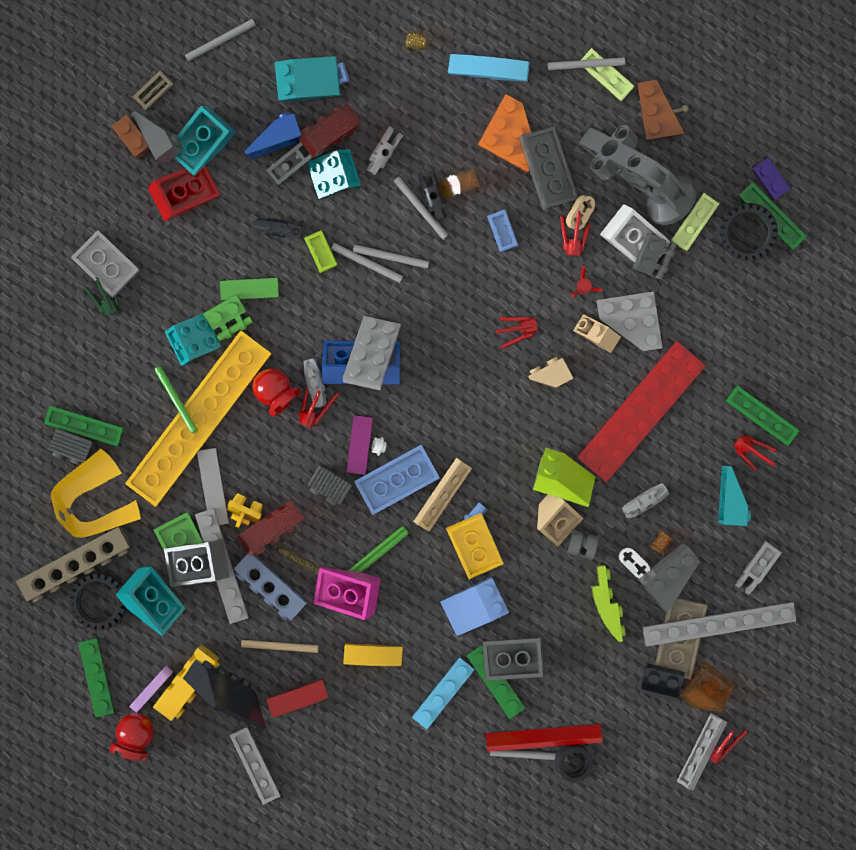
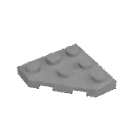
M654 291L596 301L599 320L640 350L649 351L662 348Z

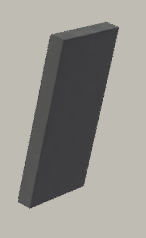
M555 126L520 136L519 140L542 209L546 210L577 200L578 195Z

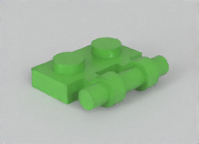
M237 294L203 313L213 330L218 327L222 329V332L216 335L219 341L233 337L232 334L239 330L247 329V326L253 323L250 316L245 319L242 318L241 314L247 310ZM235 318L237 323L228 328L226 323Z

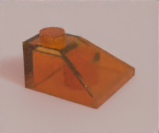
M705 661L686 685L680 697L695 709L721 712L735 684Z

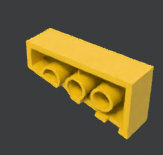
M203 644L196 649L194 655L187 661L171 685L153 706L170 721L174 717L178 719L185 711L182 708L186 702L190 704L196 696L195 690L183 679L195 659L202 662L206 660L213 664L215 668L220 665L217 662L220 657Z

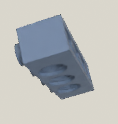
M251 551L234 568L236 571L235 575L244 582L246 580L250 583L249 588L256 594L260 592L265 597L263 600L270 607L275 606L279 609L278 614L285 620L288 618L292 620L307 604V601ZM252 569L259 570V579L251 577L250 572ZM266 582L274 584L275 589L273 592L265 590ZM286 595L289 598V603L286 605L281 604L279 596Z

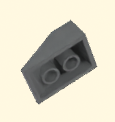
M223 539L164 549L170 587L212 582L230 577Z
M543 636L483 642L486 680L545 676Z

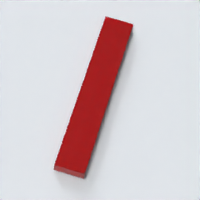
M600 724L486 733L487 752L602 743Z

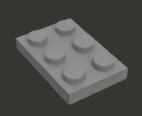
M98 230L71 257L91 278L95 280L98 277L103 289L112 298L140 271Z

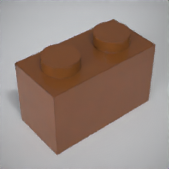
M127 115L111 126L137 159H140L150 151L143 134Z

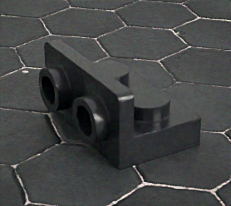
M647 663L641 682V692L649 696L678 701L685 672Z

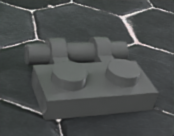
M647 233L633 269L651 276L654 269H657L655 277L662 280L664 274L669 270L668 265L671 258L675 256L677 244L670 241L668 248L664 246L667 240ZM661 253H664L661 264L657 263Z

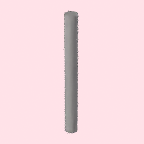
M253 19L189 52L185 56L189 62L256 25Z
M625 57L548 63V70L625 65Z
M400 176L394 180L395 184L444 240L448 233L429 213L427 208Z
M336 243L331 248V250L399 283L403 278L402 275Z
M355 244L353 252L428 269L429 261Z
M526 750L490 751V756L555 760V755L557 754V752Z

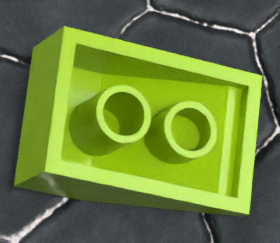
M545 448L540 460L533 490L589 507L595 476L565 453Z

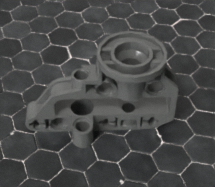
M627 125L618 127L611 137L593 128H589L578 144L595 157L590 167L601 180H607L616 173L627 180L633 187L641 190L647 196V214L657 224H673L690 212L696 199V190L693 183L686 177L674 176L669 170L653 159L634 150L637 146L638 137Z

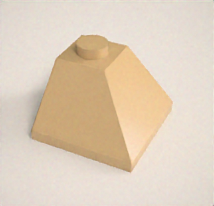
M547 495L539 504L537 529L558 547L583 518L563 499Z

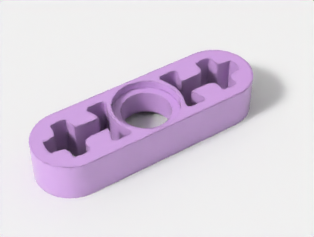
M166 665L129 707L137 713L174 671Z

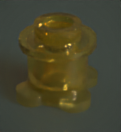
M408 29L405 50L413 48L421 51V48L426 46L427 37L423 36V32L421 34L411 33V30Z

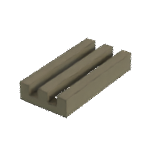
M159 71L133 98L147 111L174 84ZM162 77L163 79L143 99L140 100L139 97L158 78ZM167 82L168 84L145 105L144 103Z

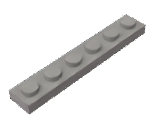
M213 508L197 513L195 517L203 541L223 539L230 577L217 580L216 582L229 622L231 624L248 619L246 606L215 510Z

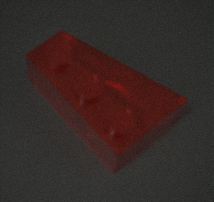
M348 103L343 107L338 105L331 111V115L328 117L326 115L322 116L316 121V125L313 127L309 125L302 130L303 134L299 141L312 158L327 151L333 144H339L345 136H348V138L352 136L362 121Z
M291 499L238 535L237 538L249 556L253 553L257 556L266 550L265 545L268 543L273 545L281 540V534L286 532L288 535L297 529L295 525L305 518Z

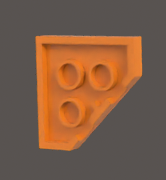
M505 94L478 146L529 172L519 140L520 136L531 133L523 103Z

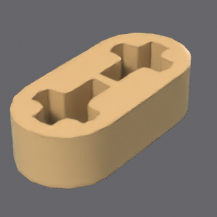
M581 195L577 198L566 218L569 228L575 229V221L573 220L576 218L578 211L581 212L579 230L585 226L595 208V201L592 197ZM584 201L588 204L587 208L583 204Z

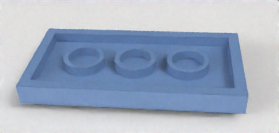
M421 444L354 482L372 515L440 477Z

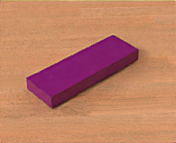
M354 415L347 473L366 475L373 418Z

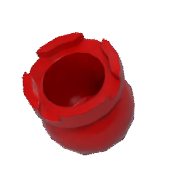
M265 369L254 378L252 385L255 397L263 405L270 406L268 412L273 418H275L277 413L281 414L292 404L290 401L295 396L299 397L302 393L297 387L290 388V381L286 374L278 369Z
M130 713L121 718L116 727L117 741L111 742L109 751L115 753V751L121 752V757L140 761L142 758V760L146 761L148 751L144 748L153 739L154 727L152 721L141 713Z

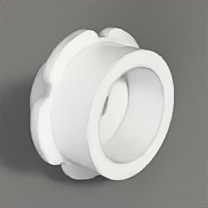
M375 437L372 443L371 451L376 453L377 456L386 450L387 443L383 437Z

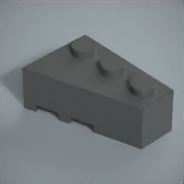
M681 543L638 580L658 606L668 613L700 561L688 546Z

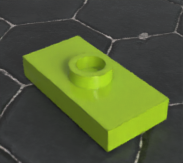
M322 230L304 238L320 273L338 266Z

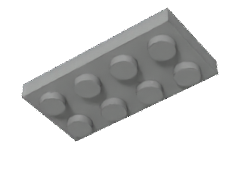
M363 316L343 375V382L381 390L401 324Z

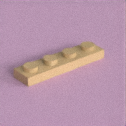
M456 458L413 522L430 531L472 468Z

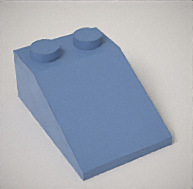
M492 576L440 601L457 636L509 613Z

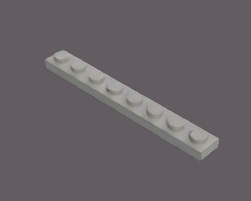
M788 602L643 626L642 628L645 646H653L796 622L794 603Z

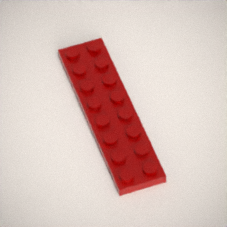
M676 341L577 458L607 482L706 365Z

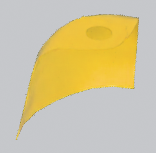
M102 449L98 450L59 481L51 492V499L58 521L74 537L92 536L141 519L136 500L91 522H80L72 513L69 514L67 512V508H70L73 501L82 493L92 490L122 474L116 463ZM59 510L65 515L66 521L61 519Z

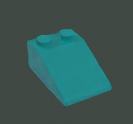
M337 57L291 59L275 62L278 101L293 103L340 96Z
M200 106L177 135L181 140L180 145L183 151L174 158L195 176L227 145L236 131L210 107Z
M722 466L718 523L747 526V522L751 520V511L748 510L747 502L732 467Z
M152 567L138 568L116 594L129 611L161 636L166 633L186 609Z

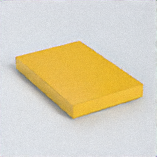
M482 513L446 528L468 579L504 564Z

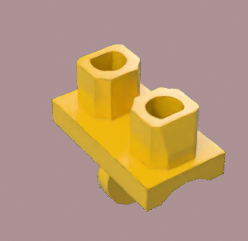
M237 494L232 501H229L227 508L228 511L233 513L231 519L237 521L235 527L239 528L241 523L249 526L250 521L258 524L261 519L263 505L253 501L249 509L243 506L246 497Z

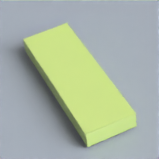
M592 48L582 58V60L603 59ZM612 66L584 68L620 101L634 88V85Z
M703 193L671 241L687 252L719 203Z

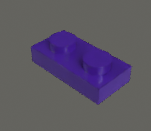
M769 157L752 169L773 200L790 190V187Z

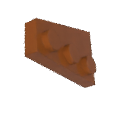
M657 80L637 83L646 141L685 134Z

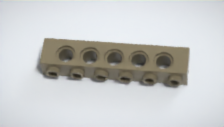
M119 526L17 580L16 583L26 601L32 599L33 602H36L44 597L43 593L49 590L50 593H53L61 588L60 584L66 581L67 584H70L78 579V574L83 572L86 575L95 570V565L100 563L103 566L111 562L110 557L116 554L120 557L128 553L127 548L131 547V544L122 527ZM106 542H110L113 545L111 553L105 550ZM89 551H93L96 554L94 562L88 559ZM73 560H76L79 563L78 570H73L71 568V562ZM56 569H59L62 572L61 579H56L54 577V571ZM39 578L45 581L44 588L38 587L37 580Z

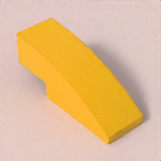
M345 643L343 664L401 666L403 647Z

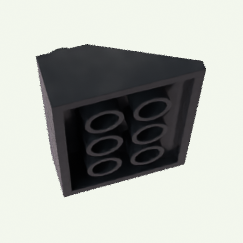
M195 659L183 679L214 709L264 730L266 728L256 691L250 686L251 682L243 677L239 679L232 672L227 673L220 666L215 668L213 664L206 660L202 662Z

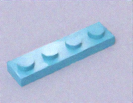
M459 657L412 718L425 729H428L475 669Z

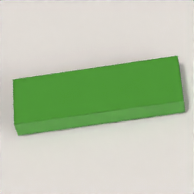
M278 278L220 281L221 300H227L236 294L240 299L279 297Z

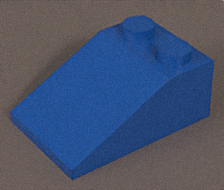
M289 112L279 115V119H276L245 150L249 160L301 142L303 137L295 115H290Z

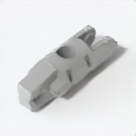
M390 126L369 158L371 162L366 170L373 175H376L380 167L384 168L403 137L401 133H398L391 144H389L387 141L393 133V128Z
M316 358L303 361L304 373L309 394H311L313 401L317 391H320L321 393L315 407H323L327 402L322 372Z
M661 483L635 497L622 507L625 517L630 520L657 505L669 495L667 488Z

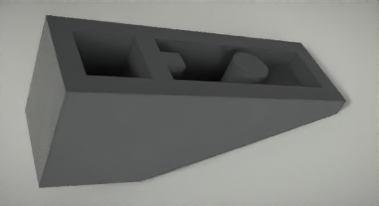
M136 111L132 112L155 160L168 163L183 151L180 145L181 140L176 134H173L148 116Z
M313 132L266 171L279 185L326 148L318 135Z

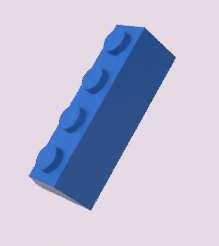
M355 341L323 342V384H349L343 382V375ZM396 341L383 384H400V341Z

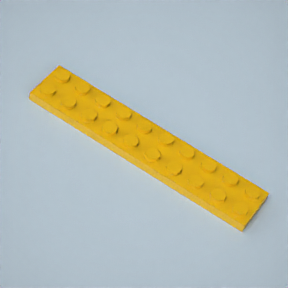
M240 331L184 405L198 431L191 434L180 413H178L125 484L157 507L272 353Z

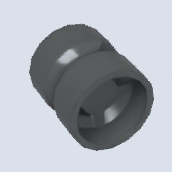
M572 529L566 553L574 556L581 554L582 558L593 560L599 536L591 534L584 536L583 532Z

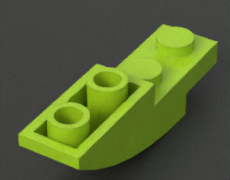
M596 565L599 585H591L595 605L610 633L619 642H622V636H625L624 625L620 624V617H623L622 606H618L617 602H610V599H613L612 588H608L607 580H610L609 568L606 569L605 565Z

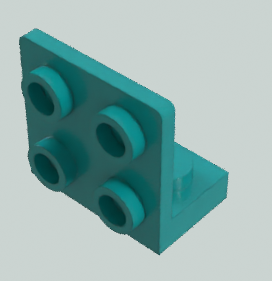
M350 149L336 150L308 162L318 198L326 197L343 189L361 186Z
M204 314L175 324L165 331L181 366L221 347L214 330Z

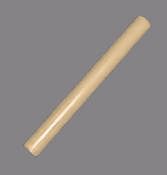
M242 640L241 647L318 653V645Z

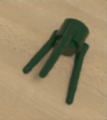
M98 277L95 278V281L104 299L101 301V304L89 288L85 287V291L96 304L100 313L103 312L107 316L119 310L117 305H120L117 295L113 300L111 297L107 298Z

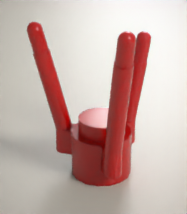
M580 211L577 212L574 240L569 239V243L567 241L564 216H560L563 250H566V255L581 256V251H584L591 223H587L582 241L578 240Z
M582 266L581 280L577 283V290L571 294V297H575L579 293L587 294L590 291H603L602 288L592 287L591 281L585 279V266Z
M529 316L500 317V321L522 322H520V326L495 331L496 334L521 330L522 334L525 333L501 345V349L523 339L533 337V333H538L536 319H529Z
M306 388L301 411L298 415L300 417L298 422L309 428H313L314 424L318 425L321 417L338 397L339 392L333 395L316 417L317 413L313 410L321 392L317 391L310 409H306L309 394L308 388Z
M742 434L733 445L736 448L735 452L743 458L754 472L757 471V468L743 452L747 454L751 451L770 465H776L765 455L754 449L752 443L773 452H777V449L755 440L749 435L744 436Z
M744 730L724 750V747L735 733L731 731L720 746L716 744L709 760L718 764L748 731Z

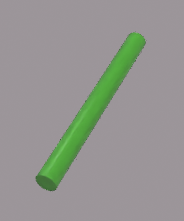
M161 366L155 368L156 374L191 434L197 432L198 429L164 370Z

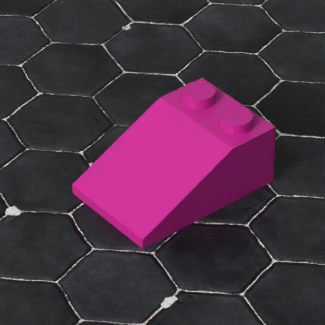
M320 567L313 604L366 620L375 614L381 578L365 573Z

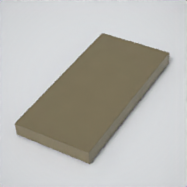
M677 598L669 612H666L664 623L706 616L708 605ZM700 638L659 644L655 665L685 672L684 678L691 680Z

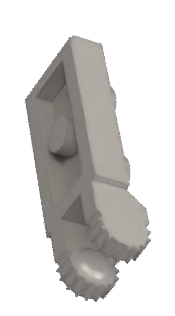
M765 541L744 569V573L735 585L739 588L744 584L748 576L751 577L753 581L745 590V593L749 595L756 585L760 584L782 552Z

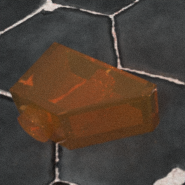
M474 168L454 174L438 182L443 200L480 189Z

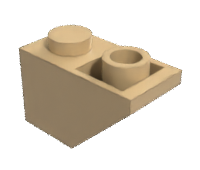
M584 314L573 330L610 353L621 338L609 327Z
M557 357L547 361L548 366L542 369L538 366L530 370L531 375L528 376L529 380L554 388L573 379L563 358L558 360Z

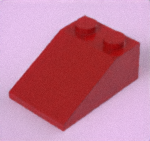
M206 165L195 176L185 168L154 180L148 187L164 222L179 217L220 196Z

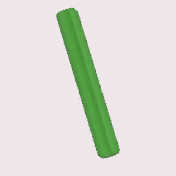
M401 526L348 571L362 573L409 534L408 530Z

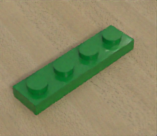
M753 182L738 196L744 203L759 204L772 213L777 223L778 237L791 250H794L807 237ZM757 215L766 224L763 218Z
M736 386L725 400V402L786 446H789L799 432L797 428L739 386Z
M49 406L44 422L46 425L114 446H119L124 430L122 427L54 406Z
M98 638L78 642L95 717L115 713Z
M480 645L466 655L509 719L525 709V706L506 679L486 680L483 645Z

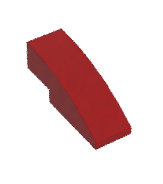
M322 679L267 697L266 700L273 718L327 699L328 695Z

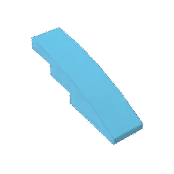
M450 54L448 73L451 75H466L493 80L528 81L530 62Z

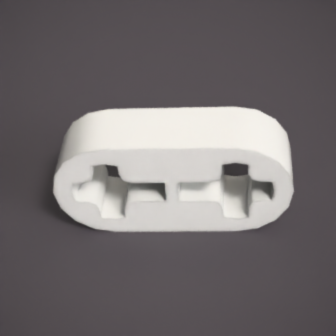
M624 548L620 551L619 560L637 578H641L643 574H637L638 569L634 566L636 563L641 567L645 565V572L650 571L649 565L633 549ZM624 552H632L631 558L634 560L633 563L629 560H623L625 557L623 555Z

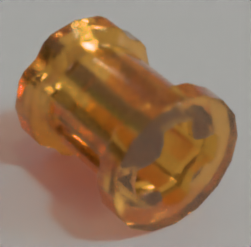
M659 530L658 537L649 547L665 555L666 547L674 539Z

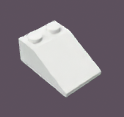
M624 204L600 234L634 263L647 233L667 240L664 246L668 248L670 243L664 235L634 209Z

